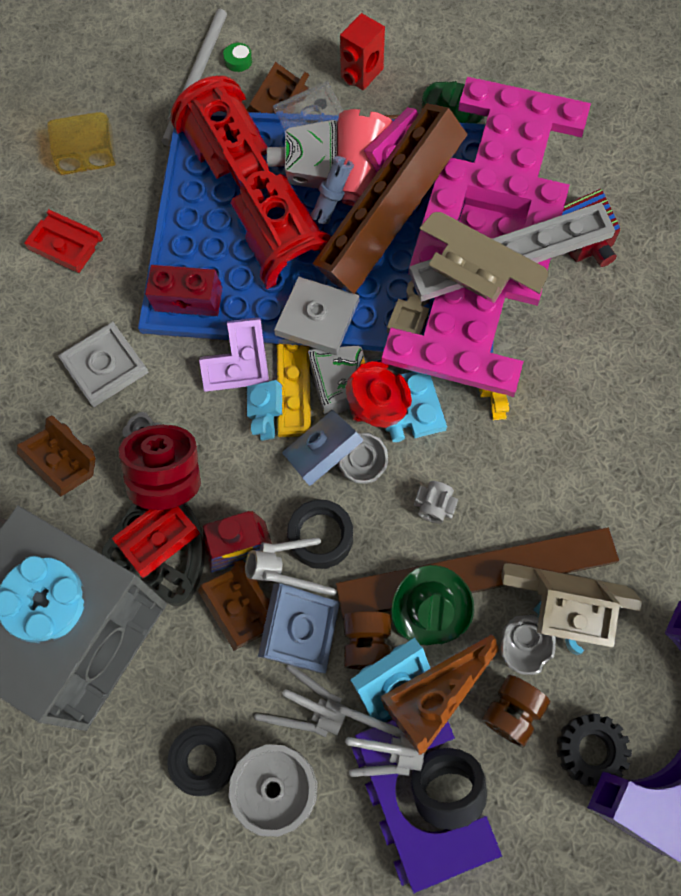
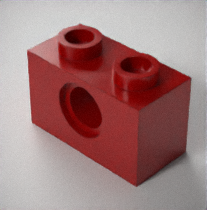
M360 13L340 34L341 78L348 85L356 86L364 91L384 69L385 26L363 13Z

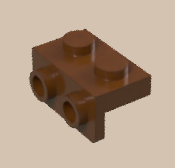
M275 62L249 104L247 111L253 113L294 114L296 108L292 104L295 100L300 103L309 87L305 85L309 74L304 72L299 79Z
M53 415L46 418L45 430L17 445V454L60 497L89 480L94 474L96 458L92 449L88 445L82 444L72 434L70 428L65 423H60Z
M243 560L236 562L231 571L200 585L198 589L200 596L233 651L263 635L270 599L266 598L259 587L258 580L247 578L245 573L246 564Z

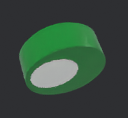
M233 43L225 48L223 57L225 66L229 70L242 72L251 66V49L246 44Z

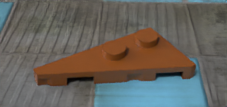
M492 634L381 696L384 708L419 755L425 753L499 651L496 638Z

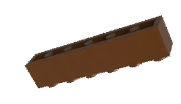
M426 103L313 262V265L334 285L355 294L468 135L448 107Z

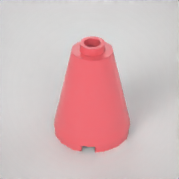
M360 109L344 110L338 117L337 156L346 158L344 165L348 161L354 164L342 190L345 192L342 202L349 206L355 205L377 174L364 150L393 122L389 117L371 111L370 117L359 116Z

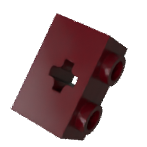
M151 265L145 295L157 312L218 316L223 287L214 269Z

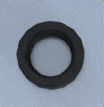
M315 499L302 504L293 512L288 522L287 538L288 541L301 540L300 530L304 522L310 517L327 515L333 518L341 529V539L338 546L332 551L325 554H315L308 551L305 547L291 549L293 555L302 564L313 569H327L338 565L348 556L353 545V524L349 514L339 504L330 500Z
M442 748L431 751L424 756L421 771L413 770L411 787L417 811L426 822L438 828L454 830L468 826L480 817L486 807L487 787L485 774L481 764L465 751L455 748ZM445 774L461 775L469 779L472 784V789L468 795L461 800L451 803L438 802L427 795L426 788L435 778Z

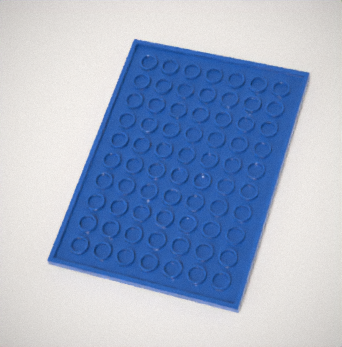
M223 111L215 112L210 119L215 122L222 121L227 116V113ZM248 112L259 129V134L267 147H285V131L288 128L307 125V122L338 121V117ZM460 123L468 135L451 158L475 163L486 124ZM174 128L139 320V331L141 334L229 340L228 321L261 317L264 343L306 346L275 336L274 329L298 277L344 290L334 285L313 265V262L322 250L313 251L311 249L288 261L287 265L279 273L276 285L266 289L260 279L261 266L245 239L247 231L231 205L232 199L241 194L238 185L230 173L216 179L206 160L202 163L200 162L183 131L177 134ZM230 130L226 132L228 140L235 143L237 140L233 138ZM265 154L263 158L267 163V154ZM268 167L269 171L276 176L279 174L286 176L285 167ZM435 181L422 198L420 204L404 223L400 232L397 233L387 247L383 256L365 278L363 284L355 292V294L359 295V303L340 347L360 346L362 350L384 351L389 335L387 333V325L397 300L408 301L406 297L407 285L412 280L409 274V266L419 237V228L422 226ZM291 185L301 203L305 205L311 215L321 192L317 188ZM267 189L260 190L264 199H267L269 197ZM341 199L336 204L329 224L319 223L320 215L314 221L321 232H326L332 237L353 206L344 204ZM274 207L269 210L267 216L271 219H279L285 214V210L281 207ZM162 265L216 270L223 287L218 316L155 311L145 295L150 266ZM435 297L431 298L429 303L423 306L429 308V316ZM428 316V318H427V321H426V323H425L424 329H423L422 334H421V335H423V336H424V333H425V329H426V326H427V322H428L429 316ZM493 344L490 353H493Z

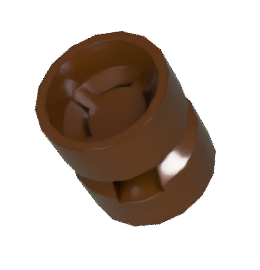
M353 612L344 615V636L350 640V643L344 646V668L362 670L391 653V646L386 643V639L391 637L390 614L382 612ZM363 642H372V647H363Z
M509 674L497 692L500 700L491 702L481 720L506 740L524 748L535 730L532 721L541 720L551 701L533 685ZM509 708L521 715L519 719L507 713Z

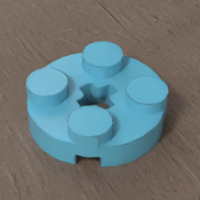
M38 556L26 558L22 564H19L9 572L0 586V621L2 625L15 637L31 643H41L39 641L55 640L64 636L76 625L83 612L84 599H82V583L79 576L66 564L56 559L40 558ZM44 589L49 590L46 595L47 600L50 601L46 608L38 606L33 610V596L37 592L41 593Z

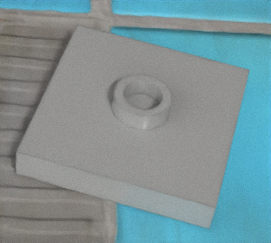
M298 277L274 329L275 336L337 355L358 306L359 295Z
M113 321L58 355L93 408L149 373Z

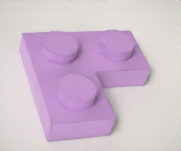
M261 317L228 321L231 353L200 357L199 359L204 392L247 387L269 382Z

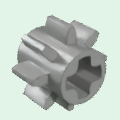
M430 481L427 488L420 486L414 502V506L420 507L418 515L427 521L439 524L443 523L444 517L452 519L459 500L452 497L453 488L438 481Z

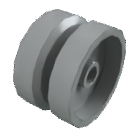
M269 744L253 749L237 763L230 778L229 800L233 814L244 828L259 836L279 837L297 829L310 816L317 801L318 782L311 764L302 754L284 745ZM270 782H276L280 785L281 791L277 797H269L266 791L271 788Z

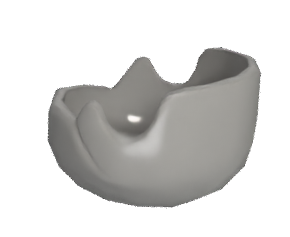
M369 432L358 433L363 439L362 443L337 463L343 476L354 483H372L384 473L388 466L386 446L380 438Z
M532 614L512 618L504 626L500 635L501 656L508 668L521 675L541 673L543 666L550 659H553L555 655L556 637L536 633L539 617Z

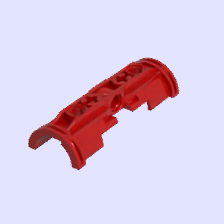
M227 76L207 77L193 83L179 95L171 109V124L177 134L183 131L200 162L202 163L206 160L216 179L230 173L238 185L241 194L232 199L231 205L247 231L246 242L261 266L260 279L266 289L276 285L277 277L288 261L311 249L313 251L322 250L331 236L319 230L286 176L283 174L276 176L269 171L268 165L263 158V155L267 154V145L242 101L246 100V96L238 83ZM223 111L227 113V116L222 121L215 122L210 119L215 112ZM228 130H230L233 138L237 140L235 143L228 140L226 135ZM261 189H267L269 196L267 199H264L260 191ZM274 207H281L285 210V214L279 219H271L267 216L269 210Z

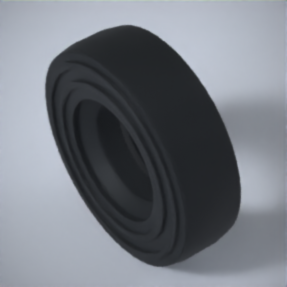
M209 725L190 727L179 734L171 745L167 760L169 775L173 783L186 794L192 796L214 794L225 787L235 770L236 752L230 738L216 727ZM199 745L211 747L216 754V765L205 776L195 775L188 766L190 752Z

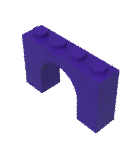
M394 720L387 722L390 725L398 727ZM448 721L428 749L455 739ZM371 728L355 735L358 739L391 744L392 738H399L377 728ZM351 746L359 768L364 766L396 765V763L389 762L390 753ZM398 774L370 776L371 781L365 783L372 805L380 804L384 813L385 820L380 821L379 825L388 846L395 843L400 859L393 863L401 885L410 884L413 894L502 857L487 816L481 814L470 825L454 830L424 831L411 825L404 818L398 807L395 794Z

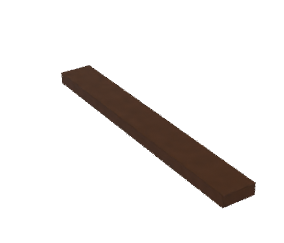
M608 527L422 566L437 565L446 567L465 581L471 593L507 586L503 585L501 577L503 565L506 563L568 574L616 564L619 558ZM422 566L336 583L343 620L344 615L348 613L392 610L394 594L400 583L410 572Z

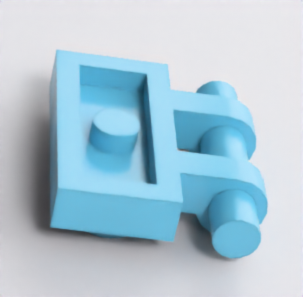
M415 371L401 374L410 388L412 402L402 420L396 425L385 428L387 432H390L392 441L400 442L404 440L403 428L411 427L414 439L446 431L447 424L431 375Z

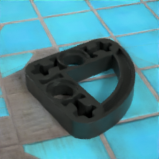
M187 502L178 507L196 526L200 534L188 543V560L184 574L163 562L157 567V574L154 579L144 582L166 603L175 607L187 604L193 597L202 576L205 559L202 530ZM131 505L104 545L101 555L114 562L115 559L111 556L114 550L120 552L121 550L112 538L145 513V511L140 510V506ZM121 560L115 562L127 570L130 569V572L139 577V573L133 565L130 567ZM164 576L167 581L174 585H178L180 581H183L182 588L185 590L182 596L176 594L171 598L172 592L166 586L160 584Z

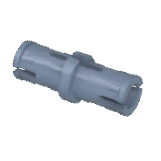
M341 156L334 157L326 181L321 182L319 187L321 193L311 213V217L314 220L320 215L318 222L321 224H329L337 202L345 194L342 190L354 167L351 161L344 165L346 158Z

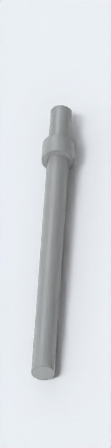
M217 9L183 91L201 79L227 17L225 10ZM171 111L166 121L168 126L161 140L164 145L169 147L174 128L170 119Z

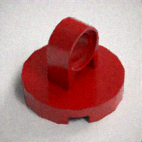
M371 361L361 364L348 378L346 385V395L353 420L356 422L364 421L374 427L383 428L396 425L402 420L412 402L410 388L404 377L400 373L395 376L391 371L387 370L389 365L382 362Z

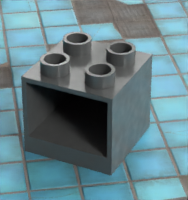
M17 505L8 519L0 518V586L9 572L19 564H22L26 558L31 556L52 558L66 564L79 576L82 583L84 607L78 622L67 634L55 640L39 641L41 643H31L15 637L4 628L0 621V698L38 723L87 731L167 606V603L134 573ZM44 589L41 593L37 592L33 596V610L38 606L44 608L48 606L50 601L47 600L46 595L49 590Z

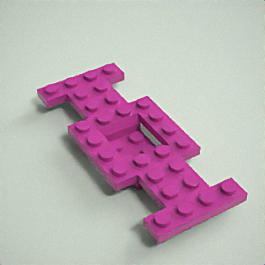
M467 77L459 102V111L488 117L475 163L455 158L449 160L435 181L423 223L432 213L442 212L493 239L562 216L570 184L539 178L540 167L550 131L582 137L591 103ZM420 230L410 266L432 259L435 252L442 255L447 244ZM550 259L538 262V264L548 270ZM509 279L495 303L466 288L437 296L432 305L424 336L390 328L382 355V363L514 397L524 361L490 353L505 298L538 306L542 290L538 294Z

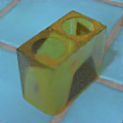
M95 112L54 119L47 123L51 156L60 175L87 171V168L89 170H96L116 165L112 126L105 113ZM95 153H104L110 157V161L102 166L93 165L88 159ZM65 158H74L81 165L76 170L68 171L62 169L59 162Z

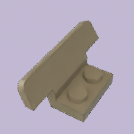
M442 212L432 213L419 228L421 231L447 244L442 255L435 252L429 266L435 272L492 303H495L509 279L540 294L548 278V271L544 266Z
M511 563L504 564L501 571L503 585L537 591L539 595H542L536 633L614 648L619 608L641 610L642 600L633 589L624 585Z

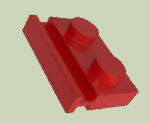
M48 209L45 220H40L24 244L28 250L80 273L95 252L97 243L102 242L101 233Z
M177 506L163 510L149 509L115 535L112 540L141 577L144 578L198 536L200 532Z

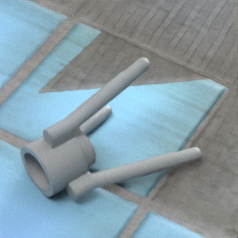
M320 538L277 544L261 543L260 551L251 550L247 556L245 573L248 579L273 581L328 595H335L336 593L334 588L282 575V559L275 554L278 551L318 545L321 543Z
M287 665L286 669L325 699H320L316 703L287 689L282 692L284 697L314 711L311 720L317 722V724L256 713L254 719L269 724L315 732L325 738L328 732L337 736L346 716L339 712V708L345 706L340 704L342 698L328 692L301 670Z
M345 706L339 708L341 714L399 737L392 738L391 744L352 737L346 738L345 743L349 746L390 753L389 762L396 763V765L353 768L349 770L351 777L388 774L409 776L410 769L421 771L424 753L418 754L400 728Z

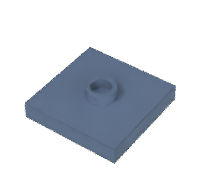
M331 410L286 448L282 454L310 486L362 443L363 439L334 410Z
M281 583L274 584L258 657L317 673H326L340 602Z

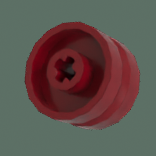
M160 424L136 430L123 439L118 448L126 495L133 504L144 509H170L188 502L198 493L201 486L197 446L195 437L188 430L175 425Z

